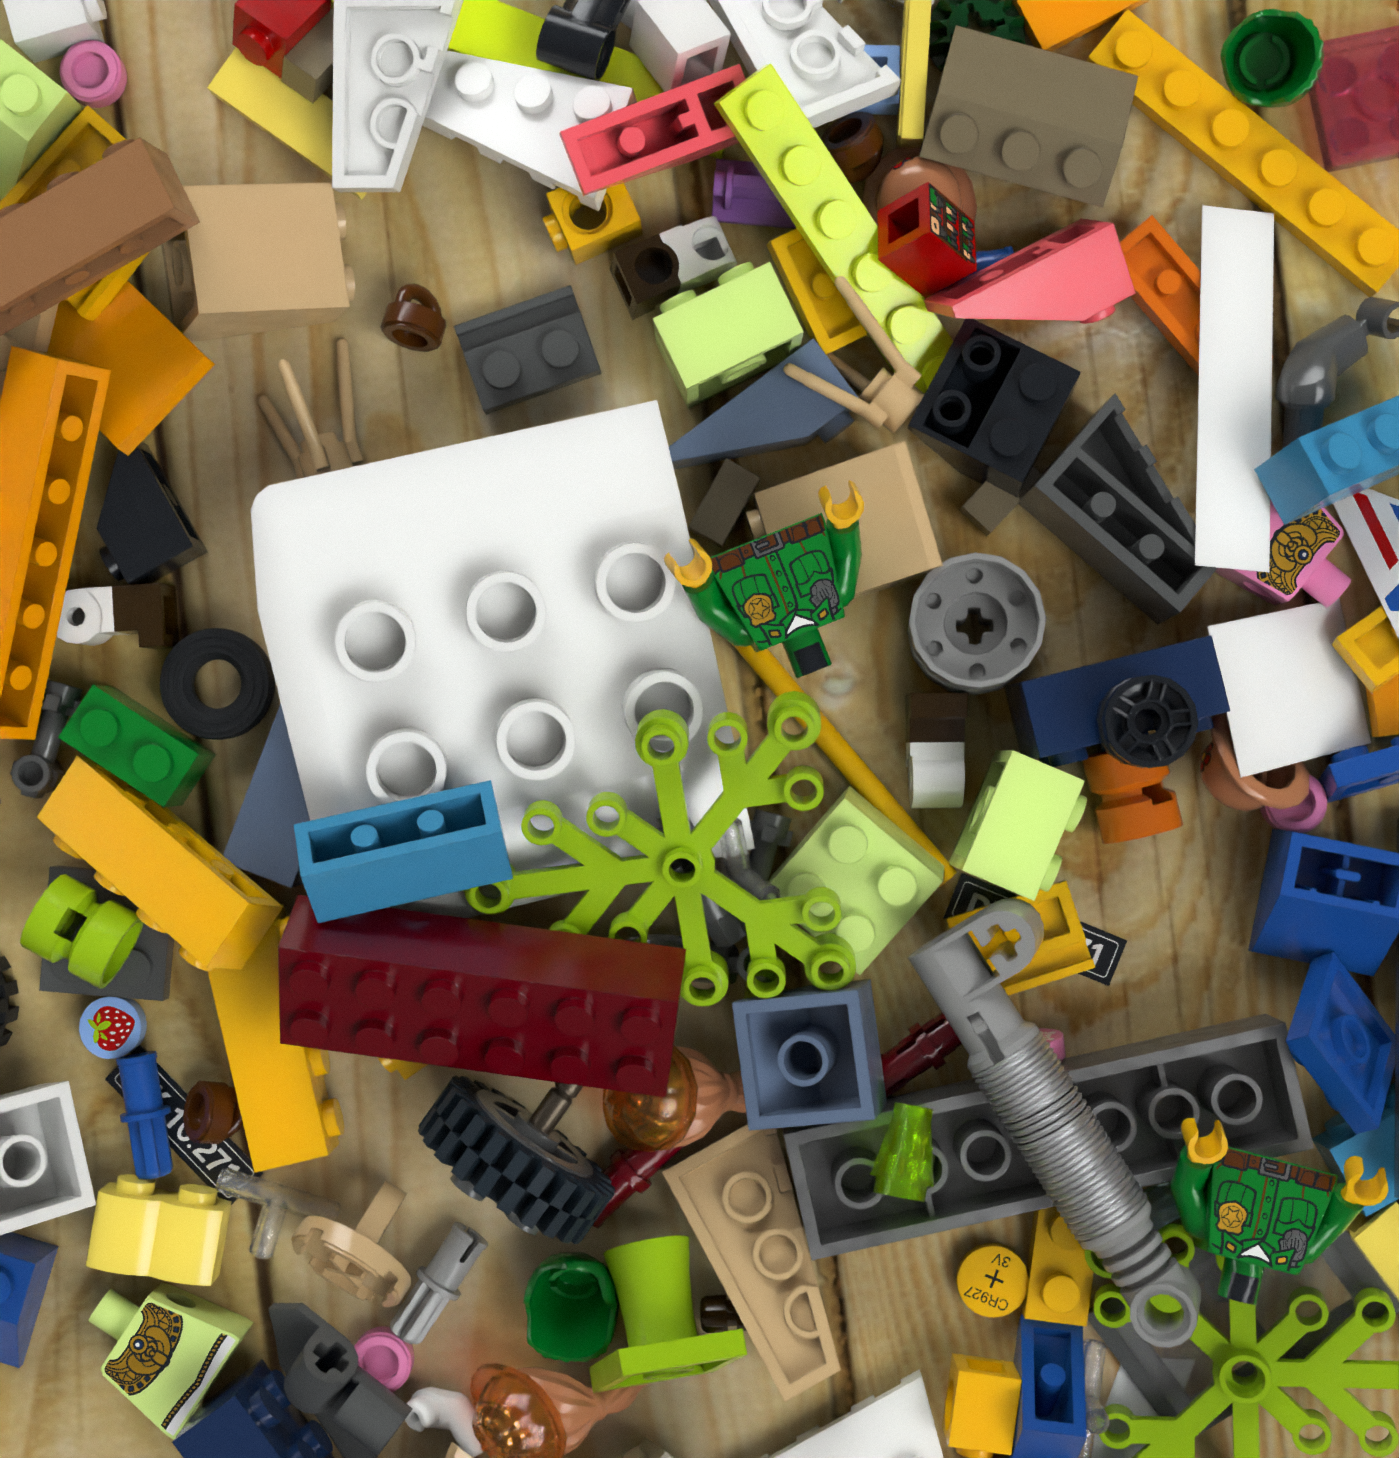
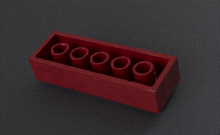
M298 895L278 946L280 1044L666 1098L686 949L389 907L318 923L308 896Z

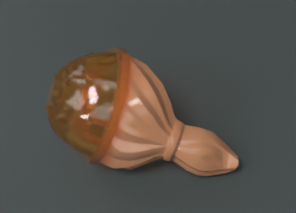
M675 1045L666 1098L608 1089L603 1090V1112L608 1129L617 1142L634 1150L657 1152L670 1150L673 1147L686 1146L703 1138L724 1112L733 1110L746 1114L741 1071L732 1073L719 1072L702 1053L691 1048Z
M498 1363L483 1364L471 1377L470 1391L476 1408L472 1420L473 1432L480 1443V1450L485 1452L489 1458H562L581 1444L597 1420H603L608 1414L619 1413L628 1408L646 1384L593 1393L592 1386L586 1387L578 1380L564 1373L546 1368L523 1367L515 1369Z

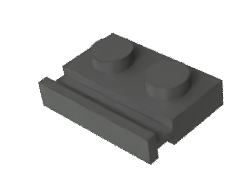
M571 285L454 326L479 400L486 415L602 374Z

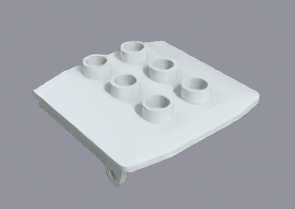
M657 400L268 485L256 495L251 508L257 609L310 821L491 780L509 861L516 871L580 863L552 843L536 845L524 837L521 823L525 810L531 803L539 800L550 801L557 805L562 812L563 818L620 857L645 855L617 835L603 837L595 834L587 824L586 815L589 803L595 795L601 792H614L624 799L627 809L653 827L660 826L655 818L660 809L653 768L639 757L635 747V738L640 721L648 713L659 709L676 712L686 721L689 728L688 750L679 763L688 816L694 827L722 793L723 785L718 755L710 749L707 735L711 720L716 715L728 711L710 628L700 621L682 584L674 577L664 562V557L668 552L678 566L688 565L693 560L694 555L692 546L688 541L690 537ZM723 726L716 731L715 735L721 742H734L731 726ZM665 735L654 736L649 741L651 747L658 752H667L674 747L673 741ZM602 806L595 811L596 816L604 822H612L619 817L618 812L610 806ZM744 808L712 848L715 858L755 849L747 808ZM536 815L530 819L532 825L538 830L546 831L554 826L553 821L545 815ZM488 884L478 887L480 893L486 897L497 898L501 895L500 890L495 885ZM464 890L389 907L461 918H470L484 914L475 910L468 903ZM569 893L515 899L509 908Z

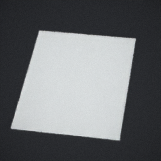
M1340 598L1327 608L1320 603L1207 626L1209 636L1212 635L1230 707V712H1226L1240 778L1371 743L1357 675L1332 646L1336 637L1346 631Z

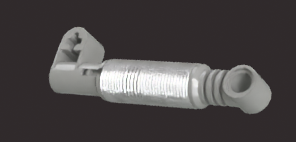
M1005 898L996 901L935 937L913 952L908 959L968 1052L967 1067L972 1077L976 1078L975 1083L979 1084V1089H983L982 1092L986 1095V1100H990L989 1103L993 1106V1111L997 1112V1117H1000V1122L1005 1123L1004 1127L1006 1130H1009V1136L1013 1137V1143H1017V1149L1022 1150L1021 1155L1025 1156V1161L1028 1162L1029 1167H1032V1172L1039 1179V1184H1043L1042 1187L1046 1190V1195H1050V1201H1053V1206L1057 1207V1212H1060V1216L1064 1218V1223H1067L1068 1229H1071V1234L1074 1235L1075 1240H1078L1082 1249L1094 1251L1098 1258L1104 1259L1102 1264L1105 1270L1112 1273V1281L1117 1287H1121L1120 1293L1130 1307V1320L1136 1333L1144 1341L1156 1347L1171 1348L1181 1345L1192 1336L1197 1326L1201 1302V1288L1198 1280L1187 1267L1179 1264L1175 1257H1170L1172 1254L1166 1243H1161L1163 1239L1158 1230L1152 1229L1154 1226L1150 1219L1152 1207L1146 1193H1143L1142 1187H1139V1182L1136 1181L1135 1176H1132V1171L1129 1170L1128 1165H1125L1124 1159H1121V1154L1118 1153L1117 1148H1114V1143L1111 1142L1110 1137H1107V1132L1100 1125V1121L1096 1120L1097 1117L1093 1114L1091 1107L1086 1105L1085 1099H1082V1093L1077 1092L1078 1087L1073 1085V1079L1068 1075V1071L1064 1070V1065L1061 1064L1060 1059H1057V1054L1053 1053L1054 1050L1050 1048V1043L1046 1042L1047 1039L1043 1036V1032L1039 1030L1036 1023L1023 1020L1000 984L1023 970L1031 962L1044 938V924L1037 910L1031 904L1021 899ZM999 928L1005 932L1015 928L1019 932L1020 938L1015 945L1010 940L999 944L989 958L996 968L992 971L968 932L972 931L983 947L991 941ZM1159 1294L1169 1295L1175 1298L1182 1308L1172 1313L1162 1312L1155 1308L1150 1298Z

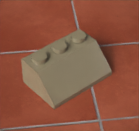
M956 25L925 130L919 157L1103 208L1124 143L1138 76Z

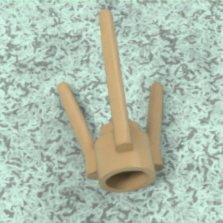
M839 276L835 279L836 288L893 367L895 373L892 375L885 368H882L870 381L833 353L827 354L843 378L862 392L859 395L861 399L792 363H787L783 367V371L787 376L797 380L804 386L859 414L876 429L883 425L894 434L919 405L925 395L914 385L922 374L905 361L847 279Z
M339 338L336 342L342 442H338L335 432L318 435L301 388L288 360H280L278 362V369L305 440L299 443L301 450L270 399L265 395L260 396L258 399V404L265 414L268 423L292 461L297 479L353 467V464L364 461L357 442L351 362L348 341L344 338Z

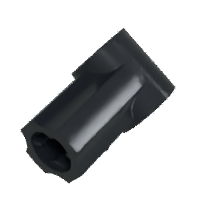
M566 0L562 7L554 5L548 12L539 34L536 49L537 60L581 77L599 81L604 75L613 53L616 29L631 0Z

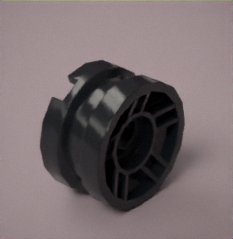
M1157 675L1124 679L1111 687L1100 701L1095 719L1098 724L1100 737L1098 739L1106 752L1122 764L1139 768L1167 766L1184 756L1195 740L1198 727L1196 705L1186 689L1170 678ZM1141 710H1154L1157 712L1153 717L1155 733L1142 734L1136 728L1135 718Z

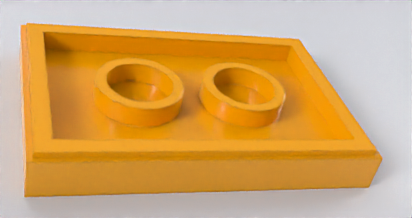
M127 280L109 305L94 321L81 317L77 313L78 310L68 301H61L58 304L47 353L66 356L111 370L99 430L116 448L129 456L215 364Z

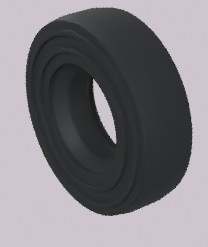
M208 628L186 636L169 652L160 674V693L168 714L182 729L204 739H231L249 732L265 717L274 697L275 678L266 653L248 636L229 629ZM212 660H225L236 668L241 679V689L238 697L230 705L219 709L208 707L202 703L195 692L194 686L195 677L199 669Z

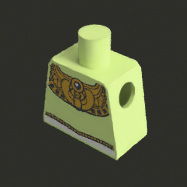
M161 1283L148 1295L141 1307H138L113 1289H110L88 1320V1322L118 1341L100 1368L102 1375L173 1440L194 1415L254 1323L240 1314L168 1283Z

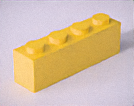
M76 756L36 817L56 834L53 842L58 848L75 858L84 859L96 870L94 878L101 886L117 895L126 896L138 907L136 916L144 924L158 932L169 934L181 945L178 952L182 958L201 970L211 971L213 968L242 969L283 908L281 904L167 807H162L88 757Z
M281 904L283 906L282 910L242 969L213 968L211 971H208L254 1173L328 1156L339 1145L338 1136L344 1134V1120L337 1098L329 1099L323 1076L330 1073L328 1050L280 1044L278 946L290 917H286L284 904Z

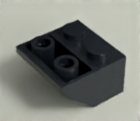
M965 319L914 413L908 429L959 473L982 485L987 481L1017 497L1064 411L1081 372L975 319Z

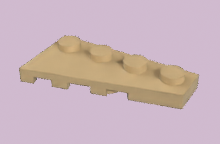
M747 1124L663 1171L662 1173L783 1400L786 1402L841 1370L777 1135V1129L749 1131Z

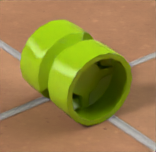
M62 874L49 885L34 906L23 928L20 944L23 948L51 963L62 959L68 960L69 973L102 989L113 980L124 965L139 938L144 923L136 916L135 911L115 900H109L103 904L98 903L96 890L67 874ZM82 917H87L74 941L69 940Z

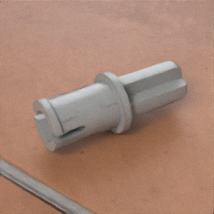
M460 1222L453 1224L452 1230L428 1266H420L416 1275L419 1280L390 1322L391 1331L406 1343H421L449 1300H458L461 1295L458 1287L481 1252L488 1246V1242L470 1227L465 1232L466 1226Z

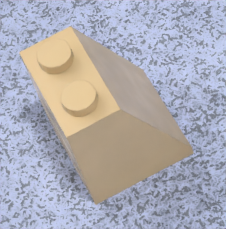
M332 182L183 186L200 223L161 244L172 323L192 342L335 322L350 307L349 302H352L355 296V279L352 267L343 262L341 241L346 236V215L343 205L335 203Z
M906 441L892 444L754 493L753 502L755 510L745 512L753 540L820 513L823 514L824 520L827 522L828 518L818 498L819 489L826 485L832 498V504H840L846 501L850 495L848 481L851 480L857 486L864 501V511L858 519L862 558L854 599L925 578L933 569L943 566Z

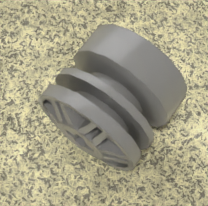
M975 552L949 558L943 562L942 567L933 569L926 575L913 596L907 635L912 657L929 680L949 692L968 693V695L976 696L1000 690L1019 677L1028 667L1042 645L1046 615L1040 591L1023 569L1001 556ZM968 614H977L979 624L989 625L990 632L983 633L979 643L976 645L969 644V638L966 633H957L956 626L964 625Z

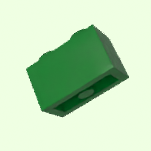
M93 684L58 736L59 739L162 807L182 806L216 755L113 686Z

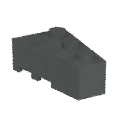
M1115 393L1083 425L1044 470L1037 481L1023 495L1018 504L1158 625L1180 613L1217 568L1195 565L1196 525L1178 496L1173 498L1153 465L1157 462L1147 444L1142 447L1122 414L1125 408Z

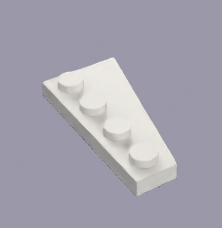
M708 0L716 15L730 31V40L749 75L751 76L764 65L771 63L813 128L898 94L901 79L887 65L881 68L864 51L865 42L849 25L842 28L822 7L823 0Z
M447 51L422 126L451 140L455 137L476 146L480 154L500 164L505 160L529 172L533 180L553 190L558 186L577 195L580 203L599 212L607 188L583 196L559 133L565 129L637 103L633 88Z

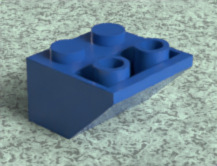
M1272 829L1248 951L1310 963L1312 958L1334 952L1348 971L1374 976L1399 933V853L1293 831Z

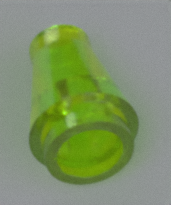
M895 1102L893 1116L870 1172V1175L876 1176L874 1193L925 1202L927 1186L934 1187L931 1128L933 1109Z

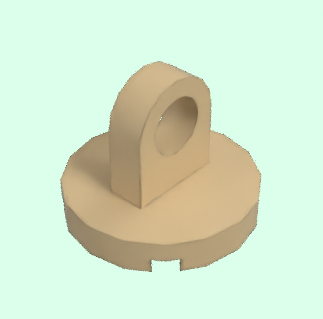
M385 1181L355 1230L324 1217H306L302 1220L291 1238L294 1252L297 1255H302L306 1249L313 1255L308 1264L317 1275L362 1301L366 1299L372 1302L375 1295L379 1294L384 1296L381 1301L383 1307L389 1308L400 1304L411 1286V1276L397 1259L378 1245V1242L407 1193Z

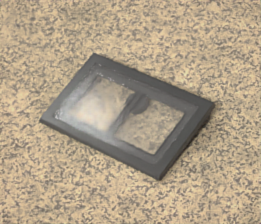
M1346 1229L1313 1263L1304 1264L1298 1275L1265 1267L1256 1303V1337L1258 1339L1288 1311V1297L1299 1287H1313L1323 1294L1329 1312L1328 1320L1321 1329L1307 1332L1280 1358L1304 1359L1354 1312V1298L1363 1289L1374 1287L1385 1291L1392 1300L1396 1314L1399 1313V1299ZM1195 1246V1253L1189 1263V1270L1196 1276L1201 1288L1199 1312L1230 1340L1229 1299L1217 1295L1222 1271L1217 1265L1215 1254ZM1113 1297L1107 1298L1101 1303V1307L1106 1312L1112 1314L1119 1313L1125 1307L1121 1300ZM1303 1301L1297 1306L1296 1312L1303 1317H1311L1319 1311L1320 1306L1313 1301ZM1371 1302L1363 1308L1362 1313L1369 1318H1378L1384 1314L1386 1306L1379 1302ZM1094 1306L1089 1309L1088 1321L1159 1416L1176 1417L1214 1381L1211 1370L1213 1360L1190 1339L1181 1345L1171 1348L1156 1347L1144 1341L1136 1333L1131 1322H1127L1118 1328L1106 1327L1096 1319ZM1242 1361L1236 1363L1232 1371L1238 1376L1247 1377L1254 1373L1256 1367L1250 1362ZM1232 1403L1198 1435L1231 1416Z

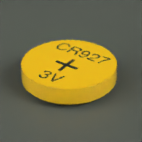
M997 1243L978 1245L969 1250L958 1265L956 1272L958 1292L966 1306L981 1316L995 1318L1008 1315L1022 1304L1027 1295L1029 1276L1026 1266L1019 1255L1005 1245Z

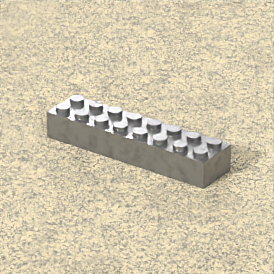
M1268 1014L1064 1058L1061 1062L1064 1065V1070H1067L1068 1075L1073 1079V1085L1078 1087L1077 1092L1082 1093V1099H1085L1086 1105L1091 1107L1093 1114L1097 1117L1096 1120L1100 1121V1125L1107 1132V1137H1110L1111 1142L1114 1143V1148H1117L1118 1153L1121 1154V1159H1124L1125 1165H1128L1129 1170L1132 1171V1176H1135L1136 1181L1139 1182V1187L1172 1180L1180 1152L1186 1146L1181 1131V1124L1187 1118L1195 1119L1199 1133L1198 1137L1209 1135L1214 1129L1215 1120H1220L1229 1147L1271 1158L1314 1149L1294 1058L1285 1042L1288 1034L1286 1023ZM976 1078L889 1097L886 1107L875 1120L782 1128L811 1260L1054 1207L1053 1201H1050V1195H1046V1190L1042 1187L1043 1184H1039V1179L1032 1172V1167H1029L1028 1162L1025 1161V1156L1021 1155L1022 1150L1017 1149V1143H1013V1137L1009 1136V1130H1006L1004 1127L1005 1123H1001L1000 1117H997V1112L993 1111V1106L989 1103L990 1100H986V1095L982 1092L983 1089H979V1084L975 1083Z

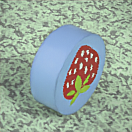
M105 996L97 999L84 1010L79 1022V1033L84 1046L92 1054L104 1059L120 1058L134 1051L143 1041L147 1029V1021L143 1009L131 998Z

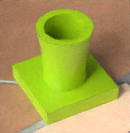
M676 1235L645 1239L620 1245L603 1253L619 1301L628 1347L617 1349L589 1367L593 1393L713 1373L748 1355L743 1328L698 1336L693 1312L688 1236Z

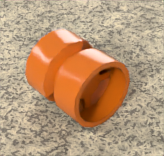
M1107 752L1092 754L1088 756V759L1082 760L1089 791L1101 796L1102 802L1094 811L1103 844L1139 839L1170 831L1183 825L1176 793L1174 790L1165 788L1163 785V780L1170 774L1169 765L1155 768H1139L1122 764Z

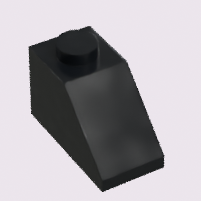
M141 442L129 456L118 450L96 528L105 543V546L101 547L99 552L104 564L116 580L125 579L131 585L154 583L208 551L149 446Z

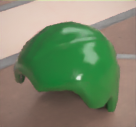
M1265 9L1252 13L1231 31L1222 46L1220 58L1226 83L1239 101L1251 106L1276 108L1292 105L1302 99L1319 79L1325 57L1323 51L1324 41L1312 19H1306L1298 11Z
M560 1252L545 1258L533 1271L525 1289L523 1303L525 1304L527 1314V1343L537 1353L542 1354L544 1358L562 1360L565 1363L570 1361L588 1362L590 1359L597 1358L601 1354L606 1353L615 1333L619 1312V1301L608 1267L585 1252Z

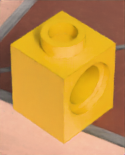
M624 183L607 188L600 207L606 212V218L600 226L591 230L581 229L572 222L576 211L586 206L580 203L577 195L560 187L546 193L552 213L542 217L543 223L557 253L568 248L575 265L643 235L641 219Z
M952 1353L942 1429L948 1447H955L958 1454L968 1458H993V1453L1012 1455L1022 1379L1013 1362Z

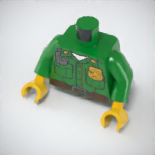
M851 480L848 481L850 495L846 501L840 504H832V498L826 485L819 489L818 498L828 518L827 522H825L823 514L820 513L712 557L705 552L695 539H690L688 541L693 547L695 554L693 560L685 566H678L668 552L664 557L665 565L682 584L700 621L734 646L746 647L751 645L755 652L782 643L796 678L831 665L832 662L818 628L844 618V607L848 606L855 596L862 558L858 519L864 511V501L855 483Z
M1194 1118L1184 1119L1181 1124V1131L1186 1146L1180 1152L1170 1184V1190L1184 1230L1193 1237L1194 1246L1206 1252L1225 1257L1217 1295L1251 1305H1256L1264 1267L1298 1275L1304 1264L1313 1263L1348 1228L1364 1206H1374L1381 1203L1389 1191L1384 1167L1379 1168L1373 1178L1369 1180L1360 1179L1364 1172L1362 1157L1351 1156L1345 1161L1344 1175L1346 1183L1337 1184L1338 1175L1229 1147L1220 1120H1215L1214 1129L1209 1135L1198 1137V1128Z

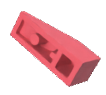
M734 65L560 131V138L583 196L691 162L738 144L739 141L713 103L745 80L741 65Z
M1081 218L924 299L927 311L953 318L1079 321L1080 323L1087 324L1110 316L1115 312V304L1136 293L1114 223Z

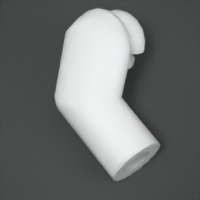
M427 1387L417 1390L412 1395L411 1400L406 1403L413 1409L405 1419V1422L414 1431L422 1432L425 1428L449 1430L458 1446L473 1457L478 1456L493 1445V1441L470 1399L460 1392Z

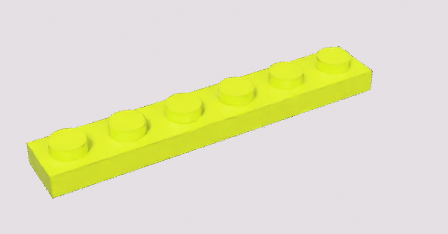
M771 63L766 64L713 104L834 285L835 279L839 276L847 279L905 361L922 374L914 385L925 394L953 340L936 314L927 311L924 303L925 297L878 260L877 224ZM875 344V346L877 347V349L879 350V352L881 353V355L883 356V358L885 359V361L887 362V364L889 365V367L891 368V370L893 371V373H895V370L893 369V367L890 365V363L888 362V360L885 358V356L883 355V353L880 351V349L878 348V346Z

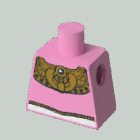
M1271 499L1269 573L1217 568L1215 571L1220 576L1274 605L1290 601L1302 588L1327 608L1343 594L1352 580L1326 559L1327 555L1344 535L1342 527L1325 508H1322L1284 525Z

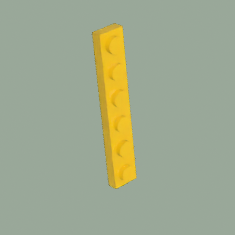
M1128 9L1088 56L1087 62L1137 75L1138 79L1132 102L1136 108L1266 213H1274V220L1368 297L1375 295L1399 267V230L1249 107L1239 101L1233 94Z

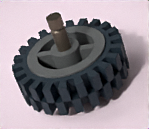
M456 1075L452 1077L419 1124L418 1132L419 1135L424 1137L422 1141L425 1145L436 1151L434 1156L441 1163L453 1167L451 1171L453 1175L450 1179L458 1189L478 1201H483L486 1197L497 1203L496 1208L504 1212L512 1223L531 1235H536L540 1230L543 1235L553 1239L556 1236L563 1243L569 1244L573 1242L574 1244H579L615 1194V1187L611 1185L612 1181L607 1175L601 1173L602 1169L597 1163L585 1158L587 1154L581 1148L568 1142V1138L559 1130H554L557 1123L572 1104L571 1098H576L583 1086L555 1082V1087L548 1091L537 1109L531 1114L525 1109V1106L515 1100H508L500 1091L494 1088L490 1091L482 1082L477 1080L473 1082L468 1077L461 1076L459 1078Z

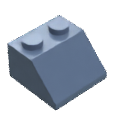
M871 979L851 981L847 986L832 991L808 985L784 990L773 998L765 999L755 996L732 1002L749 1131L875 1120L886 1107L887 1098Z

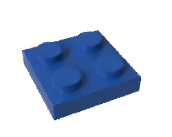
M1334 952L1312 958L1285 1042L1295 1061L1306 1068L1324 1092L1330 1107L1341 1114L1355 1134L1379 1129L1395 1067V1034Z

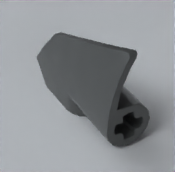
M273 1303L268 1310L275 1334L279 1364L287 1374L284 1379V1391L287 1399L295 1408L302 1412L315 1414L343 1458H377L413 1408L358 1365V1355L354 1345L304 1303Z

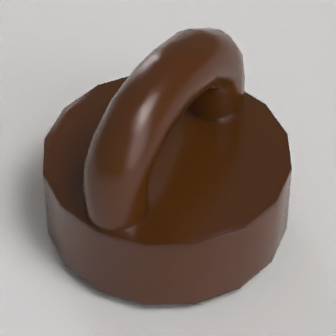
M854 112L846 115L829 126L821 137L822 142L850 184L864 181L875 171L880 163L883 153L884 135L872 114Z
M413 283L406 284L399 289L395 301L387 305L380 327L384 335L395 344L410 350L429 352L440 347L447 325L442 317L438 301L433 294L425 287ZM414 299L420 304L412 303L411 300Z
M198 1081L190 1089L184 1105L183 1121L186 1134L193 1143L220 1144L241 1129L243 1122L235 1087H229L225 1082Z

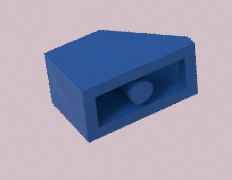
M1021 1314L1018 1322L1013 1363L1022 1379L1012 1455H1008V1458H1078L1087 1438L1083 1326L1025 1319Z

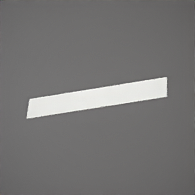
M1202 205L1195 529L1196 566L1269 573L1270 497L1254 469L1271 458L1274 213Z

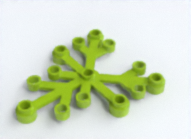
M797 691L786 692L778 696L771 703L768 710V735L747 761L744 749L748 741V727L745 720L733 712L720 713L711 720L708 727L707 741L710 749L718 755L723 791L692 831L679 763L688 750V725L679 714L671 710L659 709L648 713L638 725L635 747L639 757L653 768L664 833L627 809L624 799L614 792H601L595 795L589 803L586 815L587 824L595 834L603 837L617 835L645 855L620 857L563 818L561 810L554 803L546 800L535 801L527 807L522 819L521 830L524 837L536 845L552 843L580 863L516 871L510 863L513 879L492 883V885H495L500 890L501 895L499 897H486L480 893L478 887L464 890L466 900L475 910L481 913L498 914L507 910L515 899L587 890L566 918L553 923L548 929L586 935L625 885L650 882L627 912H622L614 917L610 925L608 938L624 940L618 935L617 931L623 927H632L640 934V937L633 941L647 943L649 927L675 896L683 948L686 949L681 996L690 1004L702 1007L716 1004L725 996L729 980V969L726 961L720 954L712 951L710 947L702 894L745 923L751 958L747 968V986L755 996L765 999L773 998L779 995L785 987L786 970L782 960L777 957L775 944L804 964L806 977L815 987L832 991L847 986L854 978L856 972V958L851 945L835 933H825L814 938L795 925L805 923L810 929L818 932H826L835 928L841 919V901L837 893L827 887H816L809 890L805 895L759 900L715 869V856L712 848L744 808L787 802L789 806L796 810L808 811L820 804L824 795L823 779L821 774L813 767L801 765L792 768L787 774L771 776L791 750L805 749L818 738L821 730V714L817 703L809 695ZM790 717H799L806 722L807 727L800 734L792 735L785 732L781 725ZM723 726H732L739 731L740 737L733 743H723L717 739L715 733ZM665 735L673 741L674 747L667 752H658L651 747L649 741L654 736ZM799 780H808L816 786V789L808 796H798L792 791L791 787ZM610 806L618 812L619 817L615 821L604 822L596 816L595 811L599 807ZM536 815H545L553 821L554 826L546 831L538 830L532 825L530 819ZM683 858L691 861L695 868L689 873H678L672 869L670 864L676 859ZM817 902H826L833 907V911L829 915L822 917L814 915L809 909ZM834 961L840 964L842 969L837 973L826 974L822 973L819 967L824 962ZM769 969L774 971L778 977L772 982L763 983L756 979L755 974L760 970ZM704 977L710 979L714 986L710 989H697L692 986L691 982L696 978Z
M1171 1223L1163 1226L1158 1231L1163 1239L1161 1243H1164L1171 1237H1179L1187 1243V1247L1183 1252L1171 1254L1170 1257H1175L1179 1264L1189 1269V1263L1195 1253L1193 1237L1184 1230L1181 1224ZM1085 1249V1259L1090 1269L1101 1277L1112 1279V1273L1107 1272L1102 1264L1104 1259L1098 1258L1094 1251ZM1215 1254L1217 1265L1222 1271L1225 1257ZM1113 1283L1105 1284L1096 1291L1094 1296V1315L1102 1325L1118 1328L1127 1322H1131L1130 1307L1120 1293L1121 1287H1117ZM1304 1286L1295 1289L1287 1300L1288 1311L1258 1339L1256 1337V1305L1229 1299L1230 1340L1199 1312L1197 1326L1189 1339L1213 1360L1211 1370L1214 1381L1176 1417L1136 1416L1124 1405H1108L1099 1414V1437L1105 1445L1114 1449H1123L1132 1443L1146 1444L1132 1458H1195L1194 1438L1232 1403L1234 1458H1260L1259 1403L1292 1434L1293 1442L1300 1451L1309 1455H1317L1326 1451L1332 1441L1327 1418L1317 1410L1303 1409L1281 1388L1306 1387L1358 1436L1360 1446L1366 1453L1376 1457L1387 1456L1398 1445L1399 1438L1394 1421L1384 1412L1370 1411L1346 1388L1399 1389V1361L1346 1359L1374 1333L1384 1332L1393 1325L1396 1312L1392 1300L1385 1291L1379 1288L1370 1287L1361 1290L1353 1301L1354 1312L1304 1359L1280 1357L1307 1332L1321 1329L1328 1320L1329 1312L1325 1297L1319 1290L1313 1287ZM1159 1294L1150 1298L1155 1308L1162 1312L1172 1313L1182 1308L1181 1304L1169 1295ZM1113 1297L1121 1300L1125 1307L1119 1313L1112 1314L1106 1312L1101 1307V1303L1105 1299ZM1303 1301H1313L1320 1306L1319 1311L1311 1317L1299 1315L1296 1312V1308ZM1371 1302H1379L1386 1306L1384 1314L1378 1318L1366 1317L1362 1311ZM1242 1361L1250 1362L1256 1367L1254 1373L1247 1377L1236 1375L1232 1368L1236 1363ZM1112 1419H1120L1126 1422L1129 1428L1123 1433L1116 1434L1109 1431L1105 1425ZM1309 1424L1317 1425L1323 1430L1322 1434L1315 1439H1306L1299 1432L1304 1426ZM1374 1426H1381L1389 1431L1387 1437L1381 1441H1372L1365 1435Z

